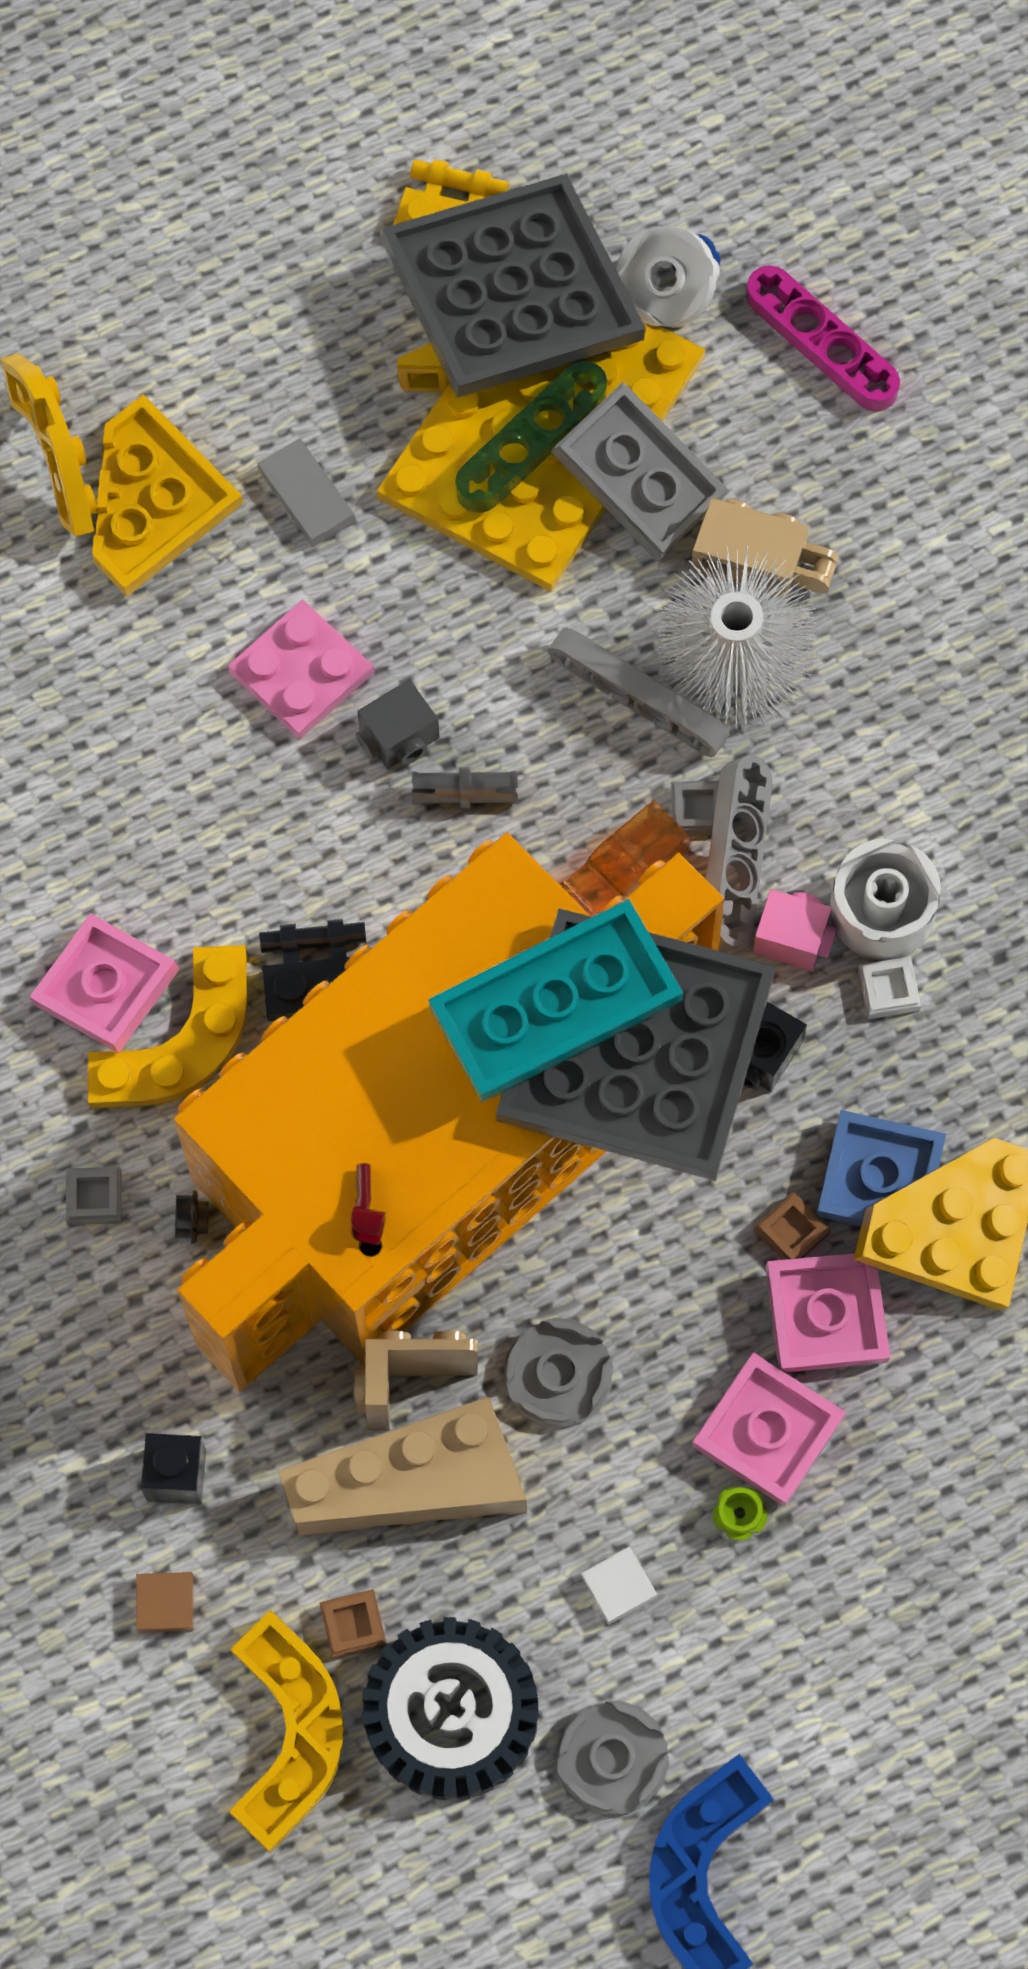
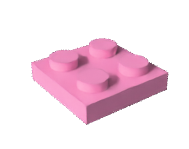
M303 599L228 665L229 673L299 740L374 674V666Z
M90 913L32 992L30 999L36 1007L119 1054L177 974L179 967L172 958Z
M855 1253L767 1261L765 1270L777 1362L780 1370L786 1373L880 1364L889 1361L890 1351L878 1268L854 1260Z
M753 1352L694 1439L692 1447L783 1507H786L845 1418L846 1412Z

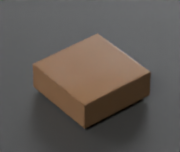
M794 1191L754 1226V1232L781 1260L804 1258L831 1232V1229Z
M192 1572L136 1574V1630L138 1633L194 1631V1575Z
M374 1589L319 1602L332 1659L387 1645Z

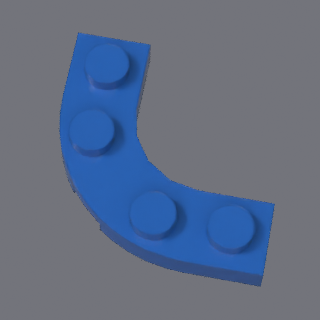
M740 1754L698 1784L679 1801L664 1821L653 1848L648 1881L651 1909L663 1941L683 1969H750L754 1965L719 1918L708 1895L707 1872L713 1854L730 1835L774 1802V1798Z

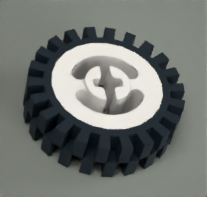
M443 1617L444 1621L432 1623L430 1619L420 1622V1627L409 1631L408 1628L397 1635L398 1640L391 1646L387 1643L381 1650V1657L376 1665L372 1664L367 1675L369 1678L367 1686L363 1689L362 1718L368 1741L376 1758L398 1783H403L409 1787V1790L420 1795L422 1793L431 1795L433 1799L446 1800V1798H458V1800L469 1799L470 1795L482 1792L483 1795L493 1790V1786L502 1780L504 1782L514 1774L515 1768L524 1762L529 1754L530 1745L534 1742L536 1736L539 1703L537 1688L528 1663H525L521 1657L519 1649L512 1642L508 1643L503 1638L502 1633L494 1628H491V1630L481 1626L480 1622L468 1619L467 1623L457 1621L456 1617ZM445 1670H459L473 1675L485 1685L492 1698L491 1715L488 1718L481 1719L477 1717L474 1695L468 1689L460 1701L461 1711L464 1715L460 1719L450 1715L442 1724L440 1731L445 1737L454 1738L464 1734H469L473 1737L470 1743L457 1748H441L428 1743L417 1734L410 1722L411 1703L415 1699L424 1700V1709L428 1723L433 1728L442 1715L438 1702L442 1698L445 1701L451 1702L461 1691L460 1681L455 1679H445L437 1683L429 1681L432 1675Z

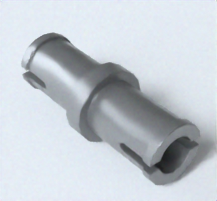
M459 767L458 773L412 772V805L459 803V808H470L471 803L517 804V771L470 772V767Z

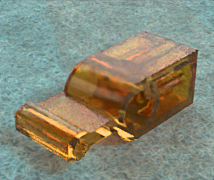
M652 800L603 841L589 856L586 863L570 877L560 882L559 885L593 917L599 914L615 897L622 895L624 898H627L640 886L638 884L640 877L655 862L662 860L666 864L678 852L682 856L688 853L689 835L655 800Z

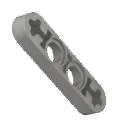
M563 628L548 648L549 655L557 664L608 696L613 692V699L650 722L656 719L655 725L705 756L715 757L730 735L726 726L716 717L573 629Z
M747 755L728 762L722 768L719 778L706 880L724 897L722 916L724 924L722 922L719 951L721 952L746 945L751 939L754 929L772 793V774L764 760L755 755ZM734 816L739 817L746 826L747 837L745 842L739 840L734 834L732 826ZM728 864L735 867L739 873L740 887L738 891L733 889L727 881L726 868Z

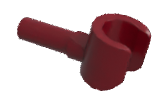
M361 1163L357 1165L356 1205L351 1214V1235L357 1241L378 1245L381 1242L384 1231L386 1212L370 1209L371 1165Z

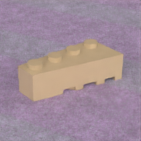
M489 1396L278 1471L299 1536L372 1529V1527L402 1524V1526L423 1524V1522L456 1518L457 1520L480 1518V1516L527 1513V1499Z

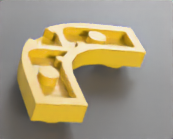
M20 353L0 358L11 407L28 420L39 440L49 471L61 525L75 537L94 532L91 515L97 513L96 500L90 485L84 484L80 466L86 465L85 451L80 438L77 435L70 436L59 407L61 399L53 376L44 377L38 365L35 366Z
M246 945L193 947L194 997L190 1017L180 1032L167 1042L142 1050L120 1051L119 1054L115 1051L88 1052V1105L90 1108L150 1106L174 1101L201 1088L206 1084L205 1081L214 1075L227 1059L230 1060L241 1040L247 1019L248 976Z
M270 1609L230 1650L273 1694L281 1706L286 1725L283 1747L271 1768L229 1812L271 1854L314 1810L328 1791L341 1760L344 1722L340 1699L329 1672L317 1655Z

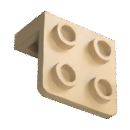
M386 1331L379 1333L377 1339H365V1367H355L356 1414H366L368 1430H390V1376L478 1375V1341L467 1339V1335L459 1331L437 1332L433 1334V1339H411V1334L407 1332Z

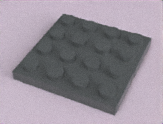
M567 173L382 228L381 241L457 398L644 340L646 328Z
M559 908L550 938L591 917ZM649 932L683 991V1001L503 1091L496 1112V1121L716 1181L771 990L776 966Z

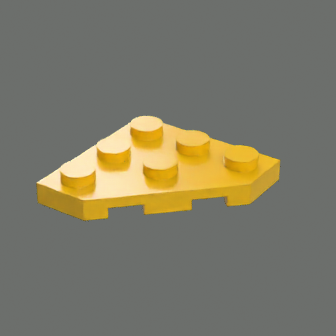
M144 394L104 425V451L97 496L96 533L93 537L92 547L94 563L126 597L243 505L242 495Z
M994 1137L865 1208L854 1260L994 1309L1003 1310L1008 1308L1028 1223V1149Z

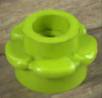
M733 1486L719 1494L717 1498L719 1503L713 1508L712 1517L715 1526L719 1530L726 1531L728 1538L743 1541L749 1539L752 1533L762 1531L766 1525L768 1515L767 1511L763 1509L764 1499L759 1492L749 1487ZM736 1509H743L745 1516L737 1518L734 1513Z

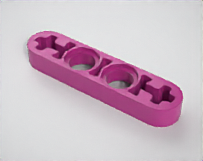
M771 265L762 266L753 271L748 279L746 297L749 306L754 312L863 408L877 412L886 410L894 404L898 396L900 378L896 369L786 271ZM761 285L766 288L777 285V297L771 293L762 297L760 295ZM782 301L786 305V308L784 309L782 314H779L781 311ZM805 313L815 317L819 325L815 330L804 333L794 329L791 325V320L796 315ZM842 345L850 348L855 357L849 363L841 365L830 361L826 353L833 346ZM865 362L866 364H865V370H864V375H863V374L859 371V369L861 368L862 364ZM868 379L874 383H878L881 380L886 381L885 393L879 389L874 390L872 393L867 391Z

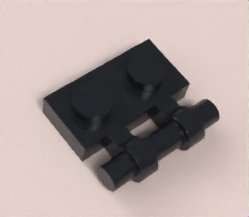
M343 919L327 920L326 926L296 928V923L280 925V930L259 932L261 953L282 951L283 964L262 966L267 1021H276L284 1016L287 1019L291 1018L305 1006L303 1004L305 997L316 985L323 981L331 983L346 970L344 967L350 958L347 957L346 945L367 943L365 922L344 924ZM330 946L331 959L299 961V949Z

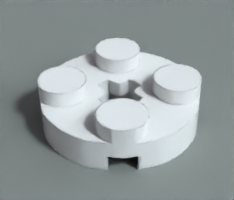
M664 226L653 230L647 229L634 236L620 255L617 273L643 323L651 326L681 328L699 317L708 307L716 289L720 268L718 262L713 258L709 247L698 235L680 227ZM673 264L676 268L675 276L677 281L673 287L666 286L662 291L658 287L661 278L656 274L660 266L670 268Z

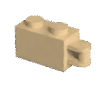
M711 497L693 548L691 571L698 573L694 568L695 566L697 569L699 568L703 575H706L705 571L709 575V570L711 577L714 578L710 569L711 566L716 579H718L709 558L710 555L721 579L718 569L719 565L721 571L718 560L719 556L727 582L728 546L733 584H736L738 550V585L741 586L748 546L747 581L749 580L756 555L755 566L757 563L755 574L763 561L756 579L759 578L765 565L757 583V588L765 571L767 574L772 567L767 575L766 582L776 568H779V570L768 582L766 590L770 587L775 577H778L781 573L782 575L768 592L788 574L790 575L779 587L794 578L777 597L793 586L816 593H825L829 590L839 556L828 548L808 543L810 526L801 524L793 516L783 513L770 515L753 510L748 504L740 500L726 499L723 501ZM801 563L814 565L813 571L800 567ZM779 589L778 591H776V592H775L774 594H772V595L774 596V595L777 594L781 589Z

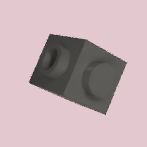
M410 679L357 711L360 731L356 732L355 735L358 743L371 760L378 756L387 770L398 763L406 766L417 761L427 751V745L440 738L438 717Z

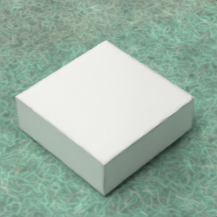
M911 956L858 965V975L868 1019L920 1011L921 1002Z
M630 1546L581 1573V1578L608 1625L657 1599L655 1589Z

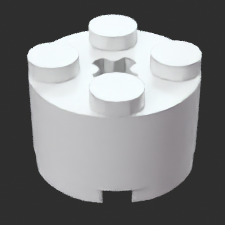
M890 839L871 840L851 850L837 871L830 901V907H832L830 918L832 926L837 928L836 934L849 949L857 953L859 957L867 961L898 959L917 950L926 941L933 929L940 900L941 883L934 864L921 850L912 845L909 848L896 844L894 840ZM880 896L883 901H878L876 897Z

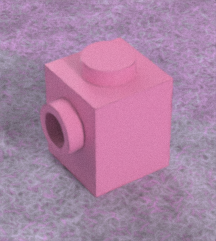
M770 889L755 935L753 954L814 972L818 956L829 958L835 940L837 928L829 926L832 907L823 905L819 898L808 893L796 892L790 895Z

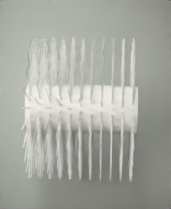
M727 546V583L719 556L718 560L721 571L719 565L718 569L721 579L709 555L718 579H716L710 566L718 587L716 588L712 577L710 578L706 571L708 581L699 570L698 573L707 583L708 590L699 577L695 576V578L706 592L691 578L689 579L697 588L682 579L696 596L681 587L686 594L678 591L681 594L674 595L683 598L687 603L677 599L680 601L678 603L670 600L667 601L683 608L676 607L669 603L670 605L661 604L674 607L676 610L658 608L673 611L687 617L677 616L670 612L671 614H664L675 616L677 619L667 616L659 617L677 621L658 622L674 624L671 626L659 625L660 627L658 628L668 627L676 629L658 630V632L675 633L668 635L659 634V637H673L669 639L662 637L663 639H659L661 640L660 643H662L659 645H664L659 648L675 649L660 653H665L664 655L671 652H679L670 656H659L662 658L677 657L660 661L670 662L676 660L671 664L661 667L685 662L668 669L671 670L678 667L674 671L662 675L674 674L684 670L674 675L677 677L671 682L673 683L686 676L677 685V688L687 684L680 692L696 682L692 687L694 689L705 679L689 701L706 686L695 702L700 700L708 688L702 703L708 696L704 708L707 704L709 707L716 692L717 695L709 713L714 703L717 702L715 710L718 707L719 711L720 708L719 720L726 697V724L735 684L736 729L737 685H739L744 722H746L745 728L747 724V698L756 725L755 717L757 718L753 701L760 716L761 713L756 704L757 701L763 712L756 694L759 695L764 708L766 705L769 709L766 704V697L773 709L778 711L767 697L766 690L774 702L780 705L768 690V686L775 695H778L783 702L790 706L777 691L793 701L792 698L787 694L785 695V692L776 682L795 694L787 685L799 690V687L795 684H800L791 681L788 677L796 680L793 678L795 676L803 679L806 678L790 671L805 676L803 674L807 673L800 672L798 669L804 671L813 670L804 667L812 666L801 664L799 661L808 664L809 662H814L801 660L796 657H814L799 654H814L811 652L815 649L798 645L815 646L814 642H800L815 640L800 638L803 636L815 637L812 636L814 634L806 635L799 633L816 631H796L801 628H816L815 626L808 625L801 626V624L816 623L813 621L803 622L804 619L815 617L808 618L809 616L797 619L799 616L813 612L789 617L801 611L814 610L809 608L797 609L813 605V603L791 608L805 602L796 603L803 596L787 603L791 598L806 592L796 595L802 589L800 588L788 594L792 590L790 588L777 597L785 588L783 586L789 585L794 578L779 587L790 574L768 592L777 579H774L766 590L767 584L779 570V568L775 569L766 582L767 575L772 567L767 574L765 571L757 588V583L765 568L764 565L759 578L756 579L763 564L762 561L755 574L757 555L749 580L747 581L748 546L740 592H738V550L736 592H734ZM691 587H693L695 590L701 593L705 597L707 602L699 594H697ZM779 589H781L777 594H775V595L767 602V600L770 598V596H771L772 594H774L776 591H778ZM794 602L792 605H790V606H788V607H786V608H783V607L789 605L790 603ZM704 632L709 634L710 636L705 637L700 633ZM770 632L773 633V634H772L771 636H769L768 638L765 637V636H763L764 634H767V633H770ZM671 640L674 642L663 643L662 641ZM705 641L711 643L705 647L700 646ZM768 641V642L771 643L773 646L768 647V646L764 645L763 643H765V642ZM797 649H808L812 651L804 652ZM788 662L796 663V664L800 665V666L803 667V668L797 667V666L792 665V664H790V663H788ZM690 663V664L686 665L685 667L679 669V668L682 667L684 664ZM691 671V672H689V673L683 675L682 677L678 678L679 676H681V675L684 674L685 672ZM693 675H695L693 679H691V680H689L688 682H686V683L680 685L681 683H683L684 681H686L687 679H689L690 677H692ZM768 679H769L772 683H774L775 686H777L780 690H778L776 687H774L772 684H770L769 681H768ZM781 679H784V680L790 682V683L793 684L794 686L788 684L787 682H785V681H783V680H781Z

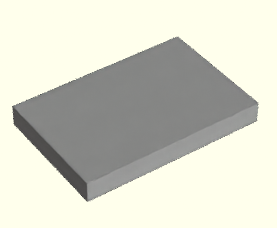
M624 382L551 451L566 469L657 562L705 516L711 497L722 500L730 492Z

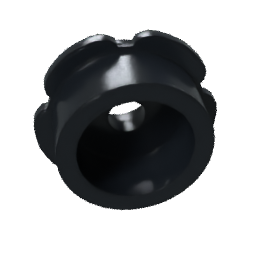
M196 1190L192 1191V1195H176L175 1238L191 1239V1244L197 1242V1233L208 1234L209 1201H198V1192Z

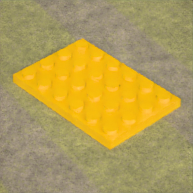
M643 323L646 328L643 341L457 398L449 383L377 489V499L552 592L606 508L566 469L551 451L622 382L663 422L704 360L705 349L662 326H651Z

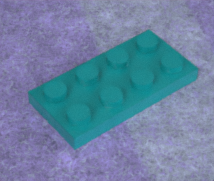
M627 899L429 998L428 1005L479 1099L483 1102L683 1001V991L630 899Z

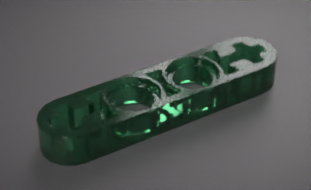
M589 361L573 363L460 468L456 475V495L461 506L470 512L476 513L491 510L552 454L553 448L606 399L607 378L603 369ZM578 381L582 385L587 384L589 381L593 382V392L590 393L584 389L574 397L575 382ZM572 397H574V398H573V410H572L571 406L568 404V401H569ZM552 410L558 412L564 421L556 429L545 430L536 424L535 418L542 411ZM517 443L528 450V456L519 463H508L502 459L500 451L507 444ZM490 463L492 464L493 468L496 470L491 476H490ZM489 477L487 480L488 492L485 493L480 489L475 490L473 493L470 492L469 482L471 480L480 484Z

